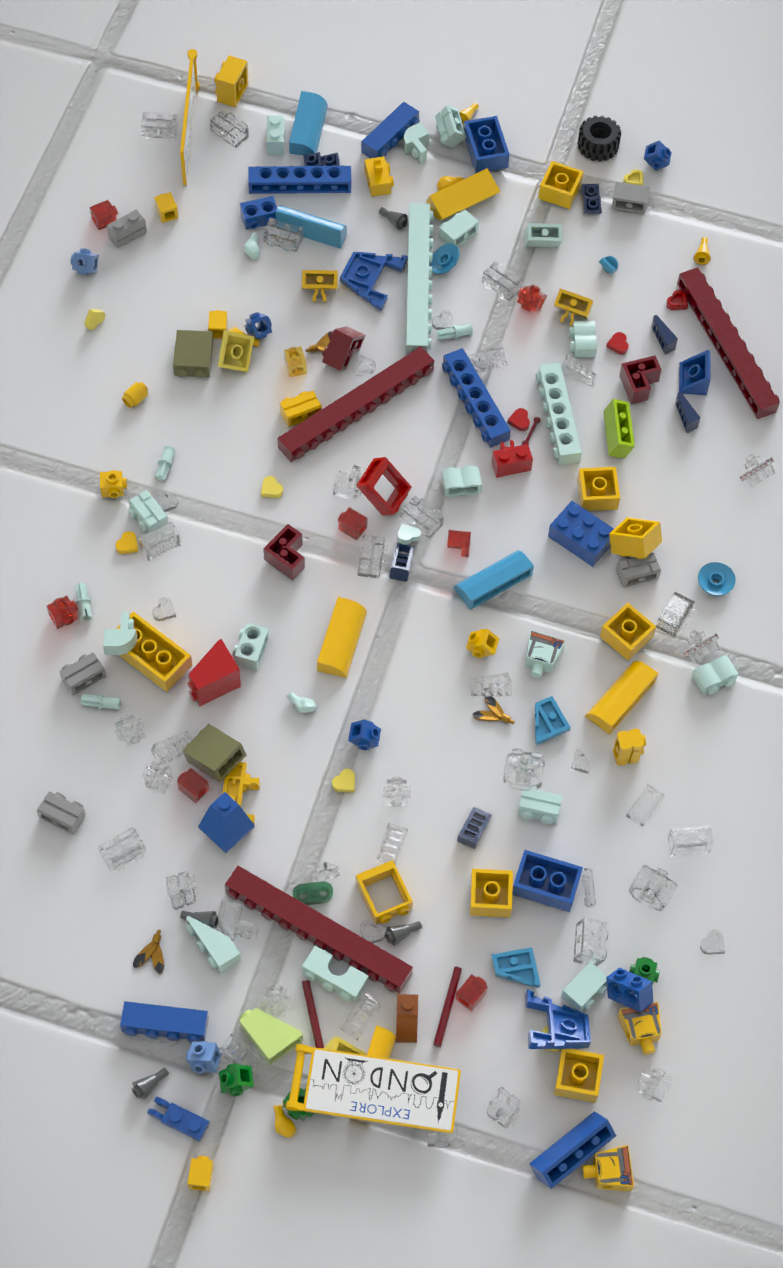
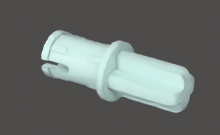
M471 323L462 326L453 325L451 328L437 331L439 340L458 339L461 336L473 335Z
M171 446L164 447L162 457L158 460L159 465L155 474V478L158 481H164L169 468L172 467L171 462L175 449Z
M79 583L75 586L77 595L76 605L79 607L80 620L85 621L86 617L88 621L92 619L91 599L88 598L86 584Z
M82 694L81 705L99 707L100 710L102 708L120 709L121 698L105 697L103 694L100 696Z

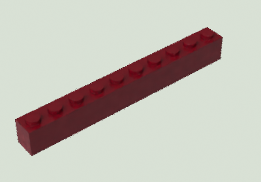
M698 267L680 273L677 282L679 289L685 292L688 304L756 418L760 419L777 413L780 404L779 397L774 394L770 382L766 381L762 369L757 366L753 354L748 351L746 343L739 336L736 326H733L729 314L725 313L721 301L716 298L714 290L707 283L704 273H701Z
M420 346L277 438L279 450L290 462L302 458L305 453L316 449L325 440L328 441L339 431H344L348 425L359 421L362 416L373 412L378 406L387 403L395 395L401 394L407 387L415 385L421 378L429 376L434 371L435 360Z
M239 865L225 883V892L231 899L242 901L248 909H255L261 912L265 919H272L278 922L282 929L286 931L290 929L301 940L306 941L307 939L313 943V946L326 950L333 955L335 960H343L348 963L349 967L352 966L368 975V979L371 981H379L384 984V987L390 992L394 993L396 991L400 994L413 973V966Z

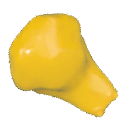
M441 177L437 183V190L440 191L463 180V177Z
M274 1105L275 1131L284 1137H293L297 1133L295 1124L290 1118L285 1116L282 1105Z

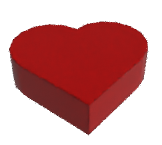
M682 290L674 291L672 296L667 299V308L670 310L688 309L685 292Z
M622 332L615 333L607 342L606 347L617 354H626L629 348V344L626 342V335Z
M518 408L508 418L507 423L519 431L528 430L530 421L527 410Z

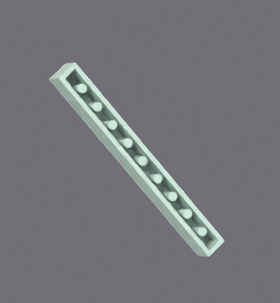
M409 203L406 355L420 346L426 352L428 349H431V338H428V334H431L432 324H428V320L432 319V309H428V305L432 306V295H429V291H432V281H429V277H432V266H429V263H432L433 252H429V249L433 248V238H429V236L433 235V225H430V221H433V211H430V204Z

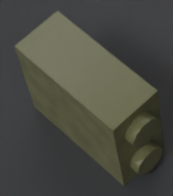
M177 330L173 359L174 376L210 377L213 332Z
M210 724L202 729L182 750L188 763L218 782H221L247 756L240 742Z

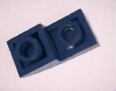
M320 152L303 156L304 166H340L338 152L321 156Z
M582 184L581 193L584 214H601L599 184Z

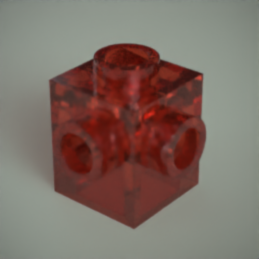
M531 284V286H524V288L520 289L517 303L521 304V308L524 310L537 312L541 310L548 295L541 292V288Z
M67 595L55 599L53 603L46 606L48 615L57 629L70 625L78 619L76 613L78 607L74 600H69Z

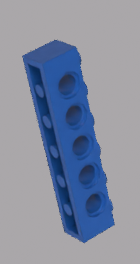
M351 166L248 167L249 194L351 193Z
M461 348L445 354L441 364L444 373L449 375L452 387L457 389L459 399L465 403L467 413L473 417L475 427L481 431L483 441L487 442L490 448L501 444V442L509 441L511 430L464 349Z

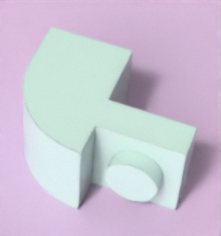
M421 122L409 127L404 134V153L406 155L412 153V156L420 164L427 161V149L425 146L429 145L430 134Z
M121 612L120 629H104L103 649L105 655L126 654L137 643L134 619H130L129 612Z

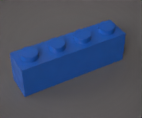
M402 102L361 141V153L370 159L386 157L387 153L392 148H395L398 142L404 138L406 130L420 122L419 111L406 102Z
M124 1001L120 1027L121 1031L129 1036L144 1034L148 1038H158V1036H161L171 1041L187 1039L190 1043L200 1042L206 1039L209 1015L208 1011Z
M594 1111L530 1162L529 1165L537 1179L552 1189L615 1138L616 1134L608 1119Z

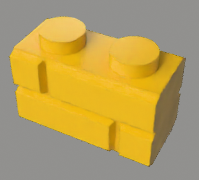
M313 390L309 392L303 391L293 398L287 397L279 403L280 413L288 427L299 424L322 410L321 404Z
M638 728L631 729L629 732L627 730L618 732L613 747L616 765H627L628 762L629 764L637 763L640 756L644 754L643 747L646 746V738L644 734L641 735V731Z

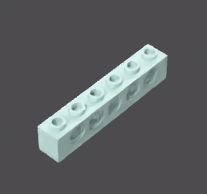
M561 364L539 365L535 377L536 382L540 384L539 396L544 401L542 403L543 412L547 413L546 426L551 431L549 433L550 442L554 443V459L557 458L558 465L580 463L582 451Z

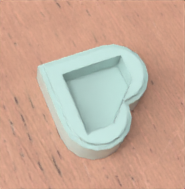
M401 524L398 542L407 545L418 541L421 536L420 529Z

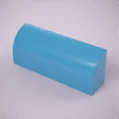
M301 91L289 141V154L304 156L317 153L328 107L326 100L322 96L312 92Z
M281 205L276 210V229L340 249L347 237L346 225Z
M517 550L454 585L453 588L471 610L532 576L534 565L522 551Z

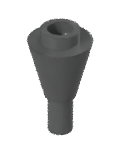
M383 207L379 209V214L387 217L398 230L406 227L408 223L406 214L388 211Z
M182 910L180 914L181 919L186 920V917L190 916L211 928H216L219 922V916H217L216 911L192 913Z
M417 921L410 925L388 926L385 938L389 944L391 943L393 946H396L412 932L422 929V924L420 921Z
M163 1068L154 1075L132 1082L133 1094L138 1099L142 1098L145 1100L158 1085L159 1081L169 1075L167 1069Z

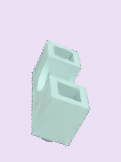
M314 946L302 965L304 977L313 982L315 980L318 981L324 989L330 992L335 991L339 993L343 1000L356 1003L368 984L369 976L352 966L341 976L333 975L329 971L333 963V955Z

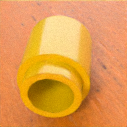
M135 382L123 393L121 399L129 408L136 407L148 396V388L142 382Z

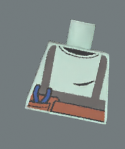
M530 630L525 665L532 668L530 673L532 677L541 678L543 671L547 673L553 671L563 653L566 640Z

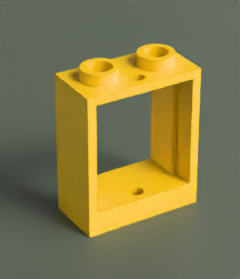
M393 860L356 875L355 883L375 925L378 923L385 924L397 915L404 916L412 910L413 901ZM391 876L404 903L377 913L366 890V886Z

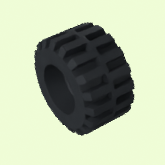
M597 115L593 116V118L589 117L587 121L584 120L579 128L577 142L580 153L582 155L585 154V158H591L592 161L598 160V162L613 158L618 152L621 140L620 126L616 125L617 122L611 120L610 117L605 118L602 115L600 117H597Z

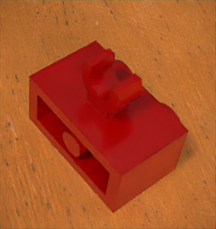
M510 440V446L506 447L501 442L500 450L492 452L491 464L496 478L532 470L533 457L528 444L514 447V441Z

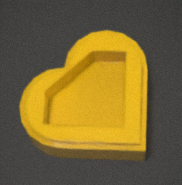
M131 531L124 532L122 538L115 544L116 550L120 554L139 552L136 535Z

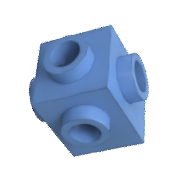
M80 248L71 256L72 270H76L81 275L97 272L99 254L90 253L91 250Z
M207 1041L192 1042L190 1050L186 1053V1061L189 1063L191 1070L197 1073L217 1072L221 1058L217 1044Z

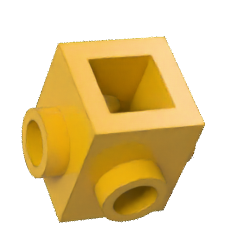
M110 470L108 472H100L102 498L124 496V489H127V478H123L122 471Z
M489 629L473 631L468 637L466 649L477 658L495 655L500 638Z

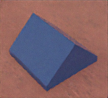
M709 350L679 362V392L682 394L707 395L710 385Z

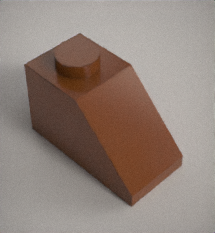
M397 994L396 1042L417 1043L418 995Z

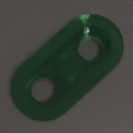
M325 881L299 884L293 889V897L306 905L327 903L333 897V887ZM324 891L327 894L325 896H321L319 893ZM305 894L306 898L302 899L299 896Z

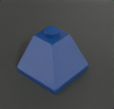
M226 792L209 806L198 825V828L225 854L255 827L240 805Z

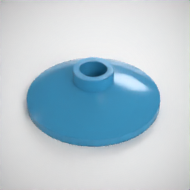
M448 243L442 245L433 253L432 263H430L433 273L445 274L457 264L460 250L455 244Z
M720 562L708 563L698 573L700 587L706 593L713 596L728 594L734 588L736 582L732 569Z

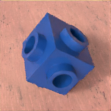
M659 140L646 146L644 160L657 171L670 164L672 152Z
M256 312L250 314V318L245 319V330L248 335L254 336L256 339H262L267 337V334L272 333V323L267 315Z
M366 719L353 722L350 726L348 741L365 751L378 747L381 728Z

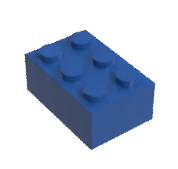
M492 116L464 121L465 142L475 173L487 168L489 171L508 168L510 154L498 117Z
M571 501L550 524L548 537L594 567L611 547L609 533L614 528L574 501Z
M524 849L514 881L512 895L570 912L583 867Z

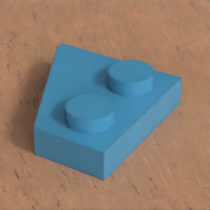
M553 696L535 703L536 745L570 731L571 727Z
M532 947L491 955L495 977L540 988L541 984Z

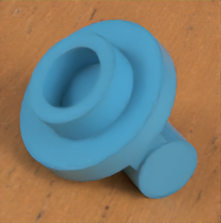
M613 256L603 257L599 261L603 270L607 273L613 274L618 269V261Z

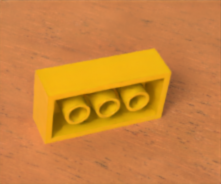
M133 611L130 614V619H134L137 643L131 651L119 656L165 692H168L193 666L191 655Z

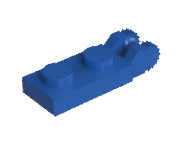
M155 1097L154 1102L158 1106L167 1109V1111L163 1115L157 1110L149 1108L147 1113L161 1121L162 1124L200 1142L210 1123L209 1120L172 1102L170 1104L160 1097Z

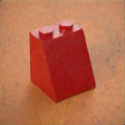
M222 639L213 645L189 673V682L187 684L190 691L188 692L192 701H197L199 707L241 687L240 669Z

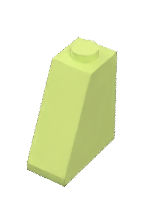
M258 1008L252 1011L247 1010L240 1017L239 1024L241 1029L269 1065L293 1049L296 1044L303 1041V1033L300 1030Z

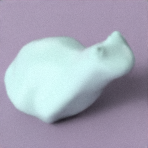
M252 233L250 239L244 245V251L253 260L259 258L260 252L257 244L259 235L256 233Z
M293 692L286 695L300 713L316 710L317 704L314 700L305 697L300 698Z

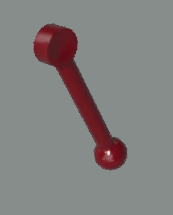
M540 417L534 418L531 430L521 445H529L534 429L541 421Z

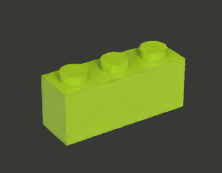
M612 399L603 411L608 456L625 459L635 447L629 402Z

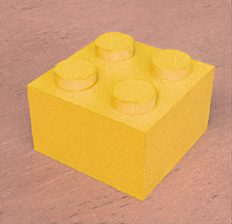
M229 55L226 61H223L220 72L216 73L214 78L217 102L236 108L249 84L248 63L246 60Z
M551 161L540 184L538 199L571 209L582 185L584 171Z
M616 467L579 468L577 484L580 506L587 511L618 510L620 492Z
M627 517L609 533L611 553L622 557L631 556L637 559H644L662 543L661 524L658 521Z
M627 602L602 626L600 637L629 661L654 637L656 625Z
M472 868L469 916L510 918L512 912L513 871Z
M562 1049L554 1095L596 1103L599 1095L604 1055L575 1049Z

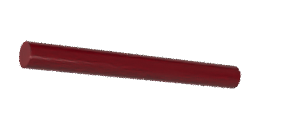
M457 966L454 967L433 1042V1045L436 1047H441L462 972V968Z
M310 980L302 981V987L315 1047L323 1049L324 1044Z

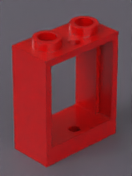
M386 457L373 458L356 485L382 516L395 515L412 488ZM382 474L395 488L387 501L374 489Z

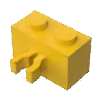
M385 157L364 159V172L371 197L391 194L394 180L393 176L389 175L390 165L386 163Z
M302 270L301 290H315L312 302H316L318 290L321 291L322 302H326L324 290H337L338 270Z
M560 288L554 307L566 311L561 317V323H564L565 318L571 313L569 326H573L575 315L588 319L594 301Z

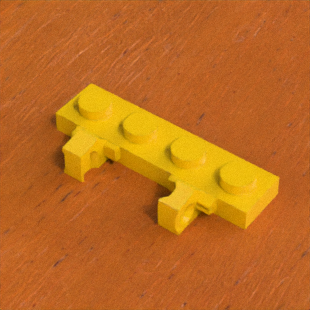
M240 762L224 778L222 794L226 792L240 807H242L243 793L247 792V789H260V779L252 778L250 774H246L247 762ZM246 814L255 825V815Z

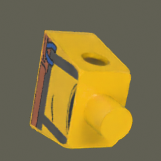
M658 1002L652 1003L642 1012L629 1007L619 1009L617 1018L630 1046L641 1045L643 1055L654 1053L653 1042L658 1041L661 1037Z
M625 1145L595 1153L593 1165L582 1166L583 1179L595 1178L597 1189L632 1191L634 1181L629 1146Z

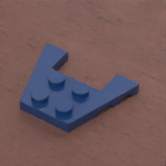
M353 252L340 276V282L372 306L382 311L388 300V295L377 292L373 288L385 266L402 272L408 261V256L393 257V254L378 256L376 253Z
M527 989L525 994L526 1008L547 1012L548 1033L534 1030L529 1031L528 1049L589 1048L591 1037L587 1014L564 1004L562 1007L555 1005L550 998L544 996L541 999L534 996V991Z

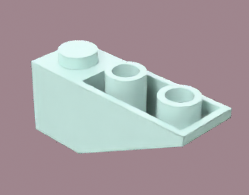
M190 916L186 917L187 925L185 927L191 937L195 935L198 940L196 942L198 948L202 953H207L209 956L207 960L213 969L217 968L219 973H222L241 961L240 952L228 936Z

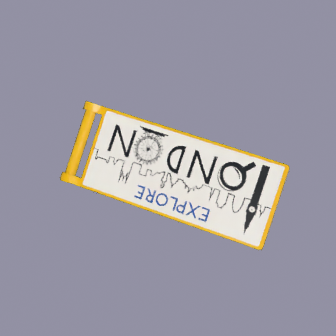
M190 49L187 52L190 63L180 147L183 185H187L196 93L200 90L196 63L198 55L195 49Z
M296 1044L295 1052L297 1055L289 1101L286 1102V1109L453 1133L461 1075L460 1069ZM305 1054H312L303 1104L298 1102L304 1059Z

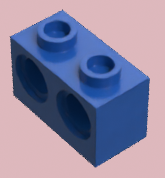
M273 196L240 203V214L246 230L276 223L277 206Z
M618 968L606 977L609 999L638 1012H642L653 1003L652 981L622 968Z

